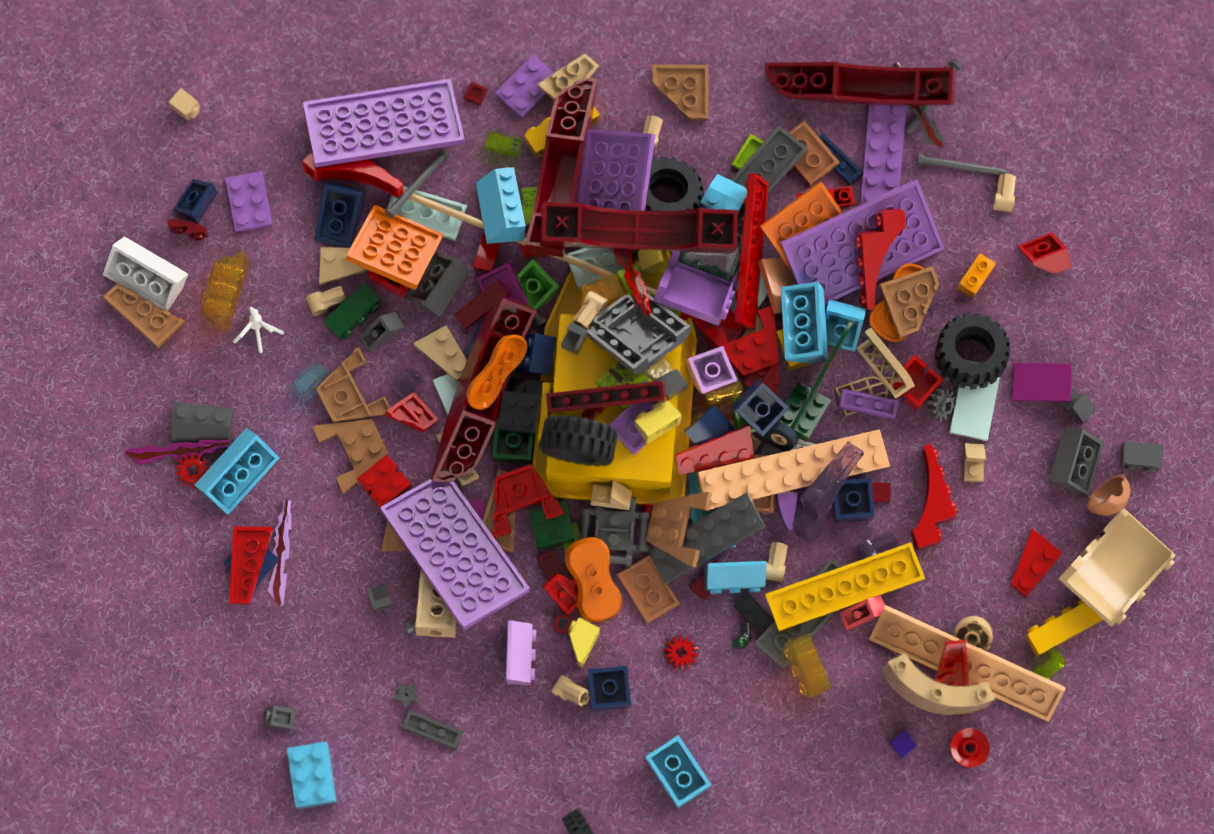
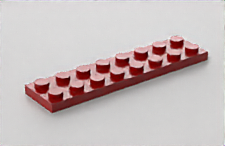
M749 173L746 180L747 197L744 199L745 216L742 218L744 229L740 239L742 251L739 254L740 272L737 274L739 284L738 290L735 293L737 305L734 310V319L736 323L747 330H756L761 276L758 261L762 259L764 233L759 226L766 221L769 183L757 173Z

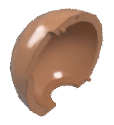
M1119 474L1101 484L1088 496L1087 509L1093 514L1100 516L1115 515L1123 510L1130 499L1131 491L1130 484L1125 475Z

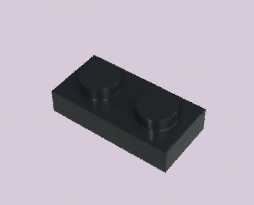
M749 593L734 605V608L750 622L760 635L774 622V619Z

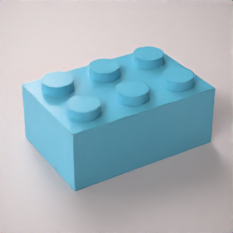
M679 735L645 757L646 762L677 809L711 787V783Z
M321 742L287 748L295 807L301 809L337 803L329 744Z

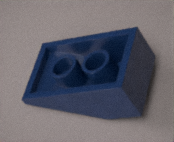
M333 182L325 184L314 240L351 248L363 210L366 190Z

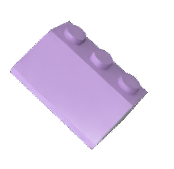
M508 621L507 684L531 685V680H535V668H531V662L535 661L536 649H532V641H536V629H533L532 624Z

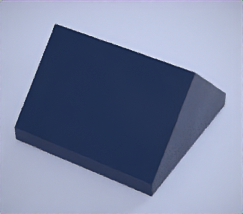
M192 179L173 210L198 224L218 194L215 186L212 183Z

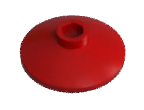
M965 728L954 735L950 750L958 764L973 768L986 761L990 752V744L987 737L981 731L974 728ZM967 745L972 746V752L966 751Z

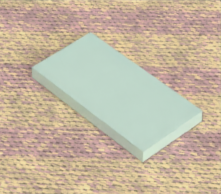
M418 190L414 192V194L464 214L466 213L467 205ZM391 196L387 208H390L397 201L396 197ZM409 199L396 212V214L444 234L443 238L456 241L463 222Z
M965 360V361L970 362V363H979V362H974V361H970V360ZM997 378V381L993 384L988 382L985 388L977 386L976 389H970V386H965L964 389L958 386L950 434L982 441L988 440L1000 378Z

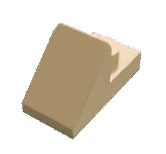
M964 444L963 481H984V461L986 460L984 444Z
M614 480L612 487L594 484L591 505L629 510L632 491Z

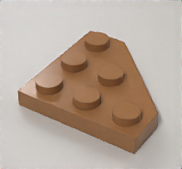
M653 64L652 85L689 120H708V65Z
M933 266L879 285L899 339L917 333L935 291L939 286Z

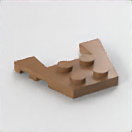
M359 347L316 388L333 423L382 416L391 408L385 396L366 405L350 372L367 364Z
M373 419L313 426L319 443L337 435L339 436L354 470L336 477L343 494H346L351 487L358 483L357 478L385 455H388Z
M702 492L655 502L646 541L685 564L696 568L700 551L682 547L691 508L709 510L712 494Z

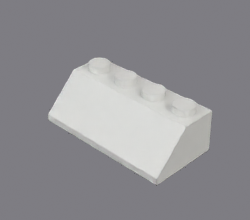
M123 237L112 246L103 272L105 277L166 311L170 309L183 289L188 276L186 272L126 237Z

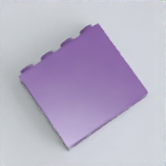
M673 251L655 295L654 302L719 326L721 319L725 320L738 285V281H736L738 273L734 274L732 282L677 262L681 252Z

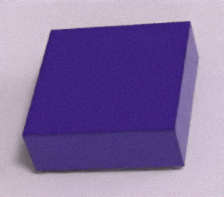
M905 730L889 743L901 759L917 746Z

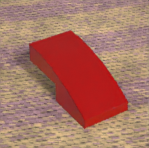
M483 235L476 255L474 269L485 272L492 271L500 243L487 244L486 237Z

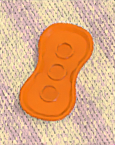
M912 263L904 264L896 270L893 280L923 270L924 268ZM884 299L875 306V309H872L869 323L877 335L891 342H900L908 337L905 336L899 339Z
M506 335L497 343L488 364L473 379L467 389L466 396L471 407L483 410L496 400L507 376L525 357L527 342L523 337L519 335Z
M595 537L580 539L572 543L566 550L565 564L578 586L577 605L580 614L589 622H602L619 613L622 607V595L610 576L609 549L601 539Z

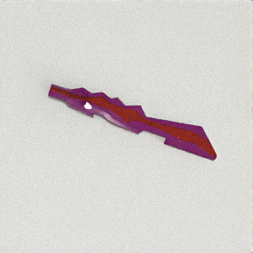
M199 440V443H171L169 447L156 449V445L127 449L125 454L139 465L170 455L178 460L184 455L191 457V453L197 456H202L206 452L213 453L217 449L229 447V440Z

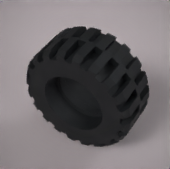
M667 156L660 157L659 160L653 158L645 211H679L700 208L704 194V186L698 173L695 174L696 170L692 166H687V162L683 160L680 162L674 157L667 159ZM657 185H669L677 189L683 199L675 203H665L656 199L650 192V189Z
M966 313L963 314L962 318L956 316L952 322L948 321L945 324L944 329L939 334L935 348L936 365L939 370L943 369L941 374L944 378L949 377L950 383H958L961 388L965 389V386H970V389H976L977 386L985 388L988 382L990 384L995 383L997 378H1000L1009 360L1011 348L1009 347L1010 340L1006 337L1007 332L1004 328H999L1000 323L997 321L992 322L991 317L987 315L985 318L981 317L979 313H975L974 316ZM962 340H977L987 347L990 358L981 363L967 362L957 354L955 345Z
M554 415L547 417L544 421L539 447L543 454L565 462L586 466H607L613 462L618 434L613 427L598 421L574 416Z

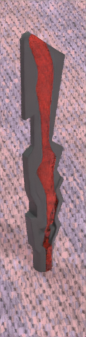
M899 62L893 64V67H901ZM910 106V112L918 114L926 143L945 148L946 143L934 119L930 121L925 112L927 106Z

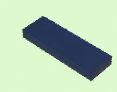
M822 134L819 137L820 140L840 162L838 166L833 168V171L850 186L863 171Z

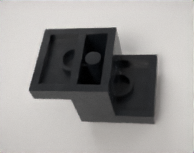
M512 378L510 391H503L498 429L537 434L543 382H550Z

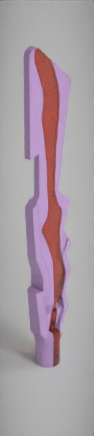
M290 500L283 501V509L278 516L279 523L275 528L276 536L274 537L276 546L272 553L280 560L274 566L267 590L280 606L284 604L287 574L283 573L285 560L289 559L290 540L288 534L289 530H291L292 521Z

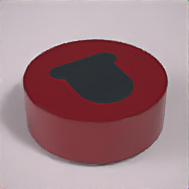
M566 614L557 615L553 620L554 630L559 634L569 632L572 619Z

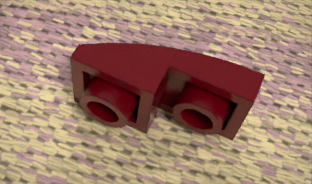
M168 220V227L174 234H184L187 231L189 237L193 238V240H203L204 237H209L207 229L199 224L185 220Z

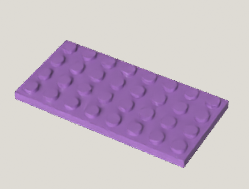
M451 79L303 102L315 167L465 144Z
M915 179L781 241V247L797 285L819 282L824 289L825 304L828 303L829 299L836 300L860 289L861 286L859 287L857 280L860 272L856 264V257L858 256V249L855 247L856 232L878 230L875 224V217L877 216V211L903 209L905 211L906 229H902L890 245L879 269L877 280L896 272L904 264H913L945 249L918 180Z
M429 479L380 507V512L463 631L530 592V587L454 481L436 482Z

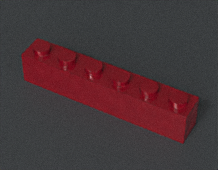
M654 381L546 393L548 413L667 401L665 381Z

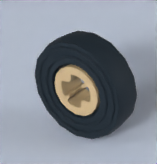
M776 422L764 435L767 442L782 450L793 449L798 440L796 432L781 422Z

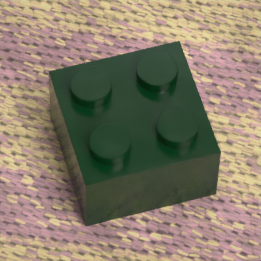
M496 419L493 462L532 464L534 434L499 430V419Z
M566 501L559 503L565 514L551 519L546 518L543 507L528 510L535 545L539 551L577 541L570 507Z

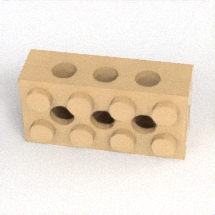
M421 570L416 635L455 638L457 621L443 600L435 596L438 593Z

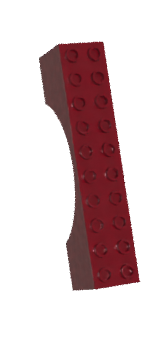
M543 202L541 206L540 246L731 254L737 249L738 210L698 208L679 211H635L601 208L583 203Z

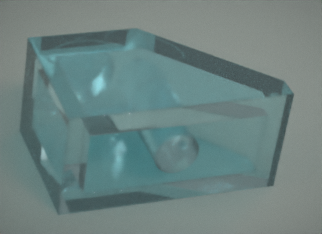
M314 361L298 375L290 387L295 394L308 402L316 392V388L331 372Z

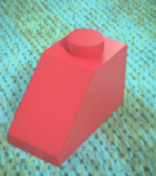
M882 597L868 598L840 612L846 631L878 619L885 606Z

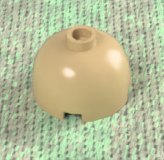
M978 616L963 618L958 622L953 633L954 637L965 640L967 643L985 651L989 650L993 640L990 624Z

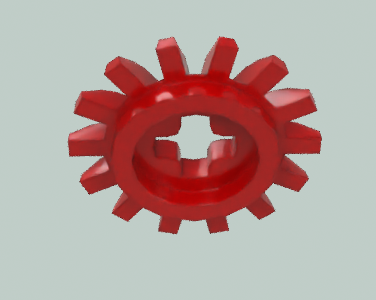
M191 453L190 459L187 455H184L185 461L178 460L181 466L175 465V468L180 469L179 472H175V475H181L178 481L184 480L183 486L186 487L187 483H190V488H193L194 483H197L206 473L205 470L210 467L203 465L207 462L206 459L202 462L199 461L201 455L194 459V453ZM194 465L196 466L195 470L198 471V473H193L191 476L189 475V470H187V467H192Z
M679 635V640L672 637L673 643L668 641L666 643L670 648H664V651L669 653L664 658L671 659L668 665L672 662L675 663L674 669L677 668V665H680L681 670H684L685 664L689 669L691 667L690 661L694 664L696 663L693 656H699V654L694 653L698 646L692 647V644L695 643L694 640L690 643L687 642L689 636H686L685 640H682V635ZM680 647H684V651L687 652V655H683L682 658L676 653V650H679Z

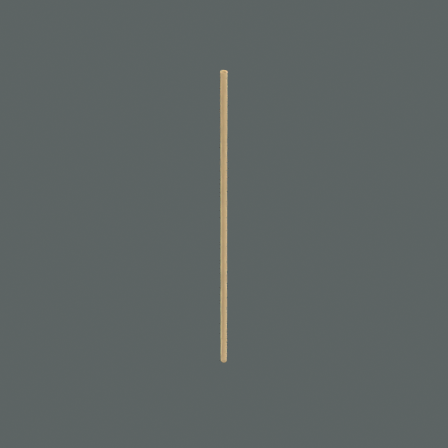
M414 193L409 198L411 201L484 229L483 221ZM526 238L524 239V241L514 242H517L525 246ZM565 253L564 257L552 256L622 284L618 274ZM646 286L649 295L655 297L657 290Z

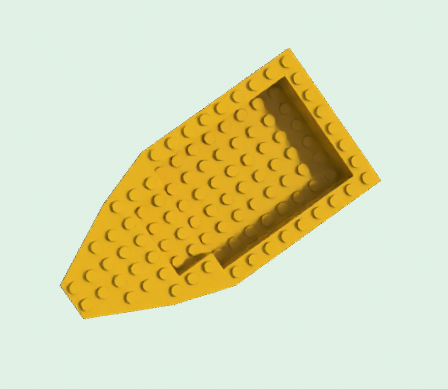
M661 251L664 269L666 270L671 255L669 251ZM637 254L635 257L632 258L633 265L635 264V266H636V261H635V259H639V258H638V254ZM638 270V272H641V278L645 282V286L658 290L665 271L642 276V271ZM572 271L568 274L544 332V335L556 337L551 375L540 377V381H548L554 384L553 393L599 388L596 382L617 362L616 359L588 337L578 355L563 349L561 344L567 334L570 322L573 323L574 317L583 306V301L590 291L607 299V307H609L619 298L627 295L622 284L607 280L595 285L583 284L582 289L578 290ZM691 318L685 320L691 326V332L686 340L642 373L651 382H654L676 368L678 369L688 386L686 390L670 399L669 402L681 414L680 425L645 445L636 455H633L617 438L613 462L607 466L579 465L549 457L543 454L539 447V420L537 434H535L533 467L555 498L591 501L594 484L612 487L613 480L632 491L631 497H636V505L654 504L655 502L685 496L687 473L678 475L675 454L689 449V437L684 430L691 423L693 384L684 364L688 358L696 356L697 338ZM620 406L605 407L603 413L596 415L594 421L607 424L608 426L625 410ZM595 408L584 418L590 417L594 412L601 411L602 408ZM584 410L551 413V416L565 415L580 418Z

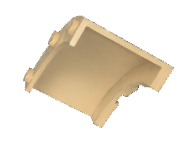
M1125 509L1121 510L1102 530L1105 534L1102 537L1098 534L1059 577L1062 583L1111 627L1115 623L1119 625L1127 617L1124 613L1135 600L1139 602L1146 593L1143 591L1163 569L1168 570L1175 563L1173 561L1175 554Z
M906 653L888 661L881 669L882 675L894 691L907 702L928 712L942 715L968 714L986 708L995 700L987 681L967 687H955L938 683L921 673L913 665Z

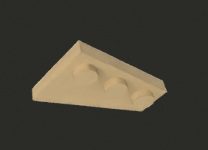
M583 54L536 84V86L555 101L558 94L564 88L567 89L572 86L575 81L590 78L599 65L589 56Z
M321 247L319 285L370 270L345 260L350 248Z
M447 325L413 343L418 350L435 362L456 382L460 381L467 359Z

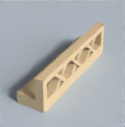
M870 328L865 331L868 340L856 347V349L896 399L915 385L907 371L873 329ZM873 345V353L864 352L866 348ZM875 358L884 359L882 365H874ZM885 370H893L892 377H884ZM895 382H902L904 384L896 391L893 389Z

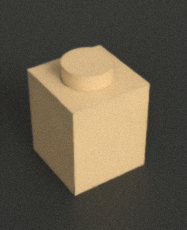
M182 88L169 101L171 108L187 121L191 117H196L200 111L198 101Z

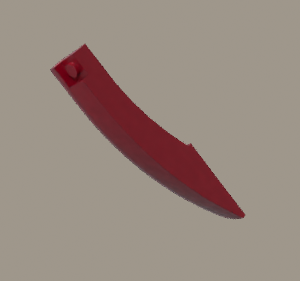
M838 62L765 63L766 76L772 87L780 94L793 99L859 105L948 106L954 105L956 97V71L953 67H880Z
M588 78L575 81L572 86L567 89L564 88L554 101L546 134L534 208L525 242L528 252L544 259L546 255L564 257L566 247L540 246L541 206L543 202L577 203L587 129H591L598 79Z
M498 294L492 310H488L458 383L441 437L431 480L436 482L455 481V479L469 474L479 463L496 426L503 391H505L510 374L505 379L498 397L488 408L477 410L471 407L466 392L473 379L486 367L495 346L504 336L519 335L525 338L536 313V310L528 305Z

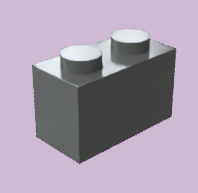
M1124 441L1121 444L1120 467H1125L1126 471L1144 469L1146 473H1156V471L1162 468L1163 445Z

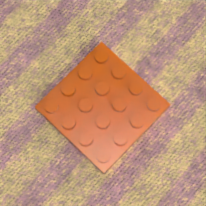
M818 182L759 227L792 273L780 242L843 212L824 184Z
M374 205L345 260L416 290L444 234L398 214L392 219L385 214L386 209Z

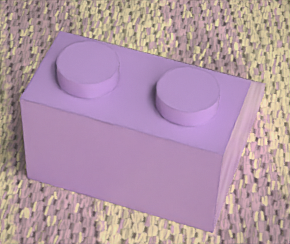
M723 346L688 358L684 364L692 384L701 394L737 382Z

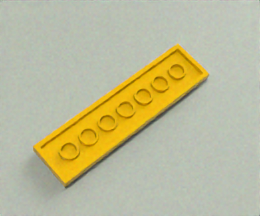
M908 543L767 593L765 597L779 632L858 604L868 598L880 596L924 580L925 577L912 543Z

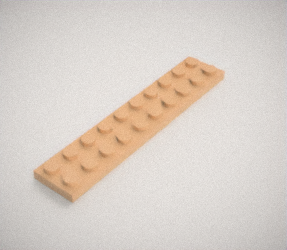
M879 429L697 473L701 491L712 494L709 510L724 506L746 492L754 500L888 468L890 464Z
M886 605L869 640L901 655L906 653L908 658L936 671L938 670L945 642L960 640ZM966 642L969 686L987 681L995 698L1049 722L1065 691V687Z

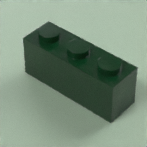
M364 282L323 323L340 342L343 339L346 340L353 334L352 330L355 327H360L367 321L366 317L371 312L374 314L380 309L381 299Z

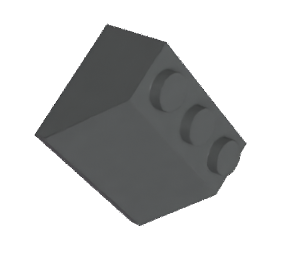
M435 252L417 289L411 288L404 298L427 313L440 317L445 312L452 298L456 296L458 289L466 281L471 271L457 258Z
M174 402L172 443H199V440L220 441L228 439L229 442L216 443L211 446H204V448L222 445L230 446L235 415L233 409Z
M1064 427L1049 482L1059 488L1089 496L1104 442L1082 428Z

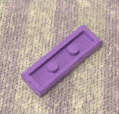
M842 389L838 408L895 420L899 400Z

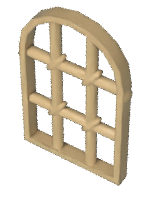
M871 376L836 387L835 389L840 400L841 395L838 389L850 386L852 391L857 392L868 389L870 394L873 395V387L884 385L879 377ZM868 379H876L880 382L870 385ZM862 381L866 382L865 387L854 390L853 384ZM885 386L886 391L875 394V396L885 394V398H887L888 388ZM843 409V411H844V413H845V416H849V415L858 413V412H854V411H853V412H850V413H847L846 410Z

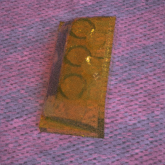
M238 251L237 256H225L216 260L211 273L207 276L206 289L201 295L202 303L200 310L202 317L210 326L221 332L228 333L250 264L246 252Z

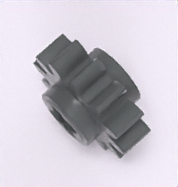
M941 386L940 389H935L934 394H930L931 397L927 401L929 407L926 409V411L930 412L929 417L941 421L942 419H947V414H952L951 411L955 407L953 401L956 398L952 396L953 391Z

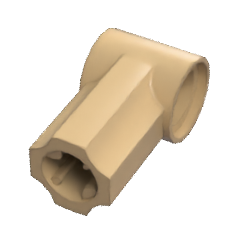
M652 115L647 116L643 133L655 135L653 155H655L663 119Z
M1005 173L999 175L993 210L1012 213L1015 201L1013 194L1016 179L1012 174Z
M341 286L325 292H315L306 297L312 316L321 315L327 312L329 308L342 304L346 300Z
M590 291L583 301V306L574 317L573 323L588 330L593 323L594 317L606 309L608 300Z
M778 542L771 543L768 562H766V580L783 582L788 545Z
M563 675L559 677L551 691L554 695H559L562 700H569L581 707L587 704L590 699V692L587 689L577 685Z

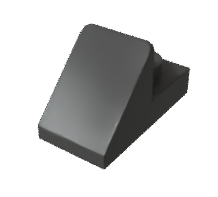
M1071 388V402H1058L1081 423H1084L1095 411L1086 394L1083 393L1081 396L1073 388Z

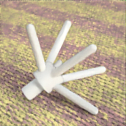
M250 307L249 323L233 340V343H237L250 328L254 329L259 353H262L259 329L263 326L271 333L275 331L282 335L284 331L263 322L261 315L258 314V310Z

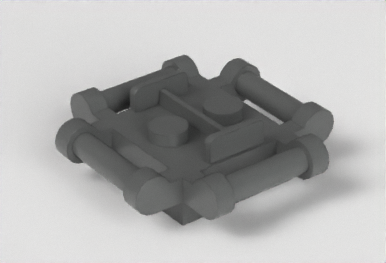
M631 497L629 512L602 510V506H597L596 510L581 509V539L589 538L590 516H596L595 538L601 539L607 545L609 551L627 552L626 556L610 555V563L626 564V566L631 567L632 552H648L646 537L650 513L635 512L636 497ZM635 519H640L639 545H633Z

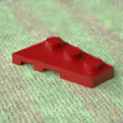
M1033 528L1011 582V586L1025 598L1062 554L1060 550Z
M965 640L945 642L935 677L936 682L955 687L969 686Z

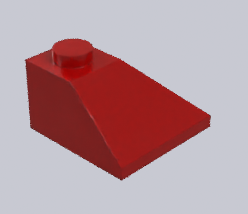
M1052 232L1018 245V249L1034 266L1053 274L1060 273L1071 267L1068 248Z

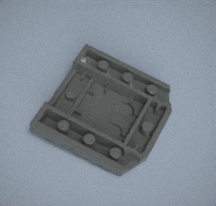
M644 290L640 291V296L647 316L644 315L633 296L631 297L628 294L622 296L596 315L592 321L591 329L587 331V337L633 374H642L682 344L691 332L689 324L663 304L654 302V298L647 293L650 297L649 307L651 314H649L644 302Z

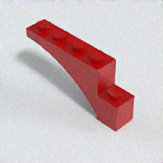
M311 152L302 161L303 172L316 182L321 179H343L362 182L388 192L397 199L404 193L401 180L391 176L385 168L377 166L372 159L315 167L313 152Z
M896 208L877 211L875 224L878 230L856 232L855 247L858 249L856 264L860 272L857 280L859 287L861 286L859 302L867 310L875 309L876 282L884 256L900 231L906 229L905 211L903 209Z
M932 444L924 445L922 448L927 472V493L922 516L916 529L911 531L917 551L939 544L942 533L936 525L955 519L956 513H958L955 502H952L949 496L951 495L950 486L945 484L943 479L945 477L944 469L937 462V459H939L936 448L932 447Z

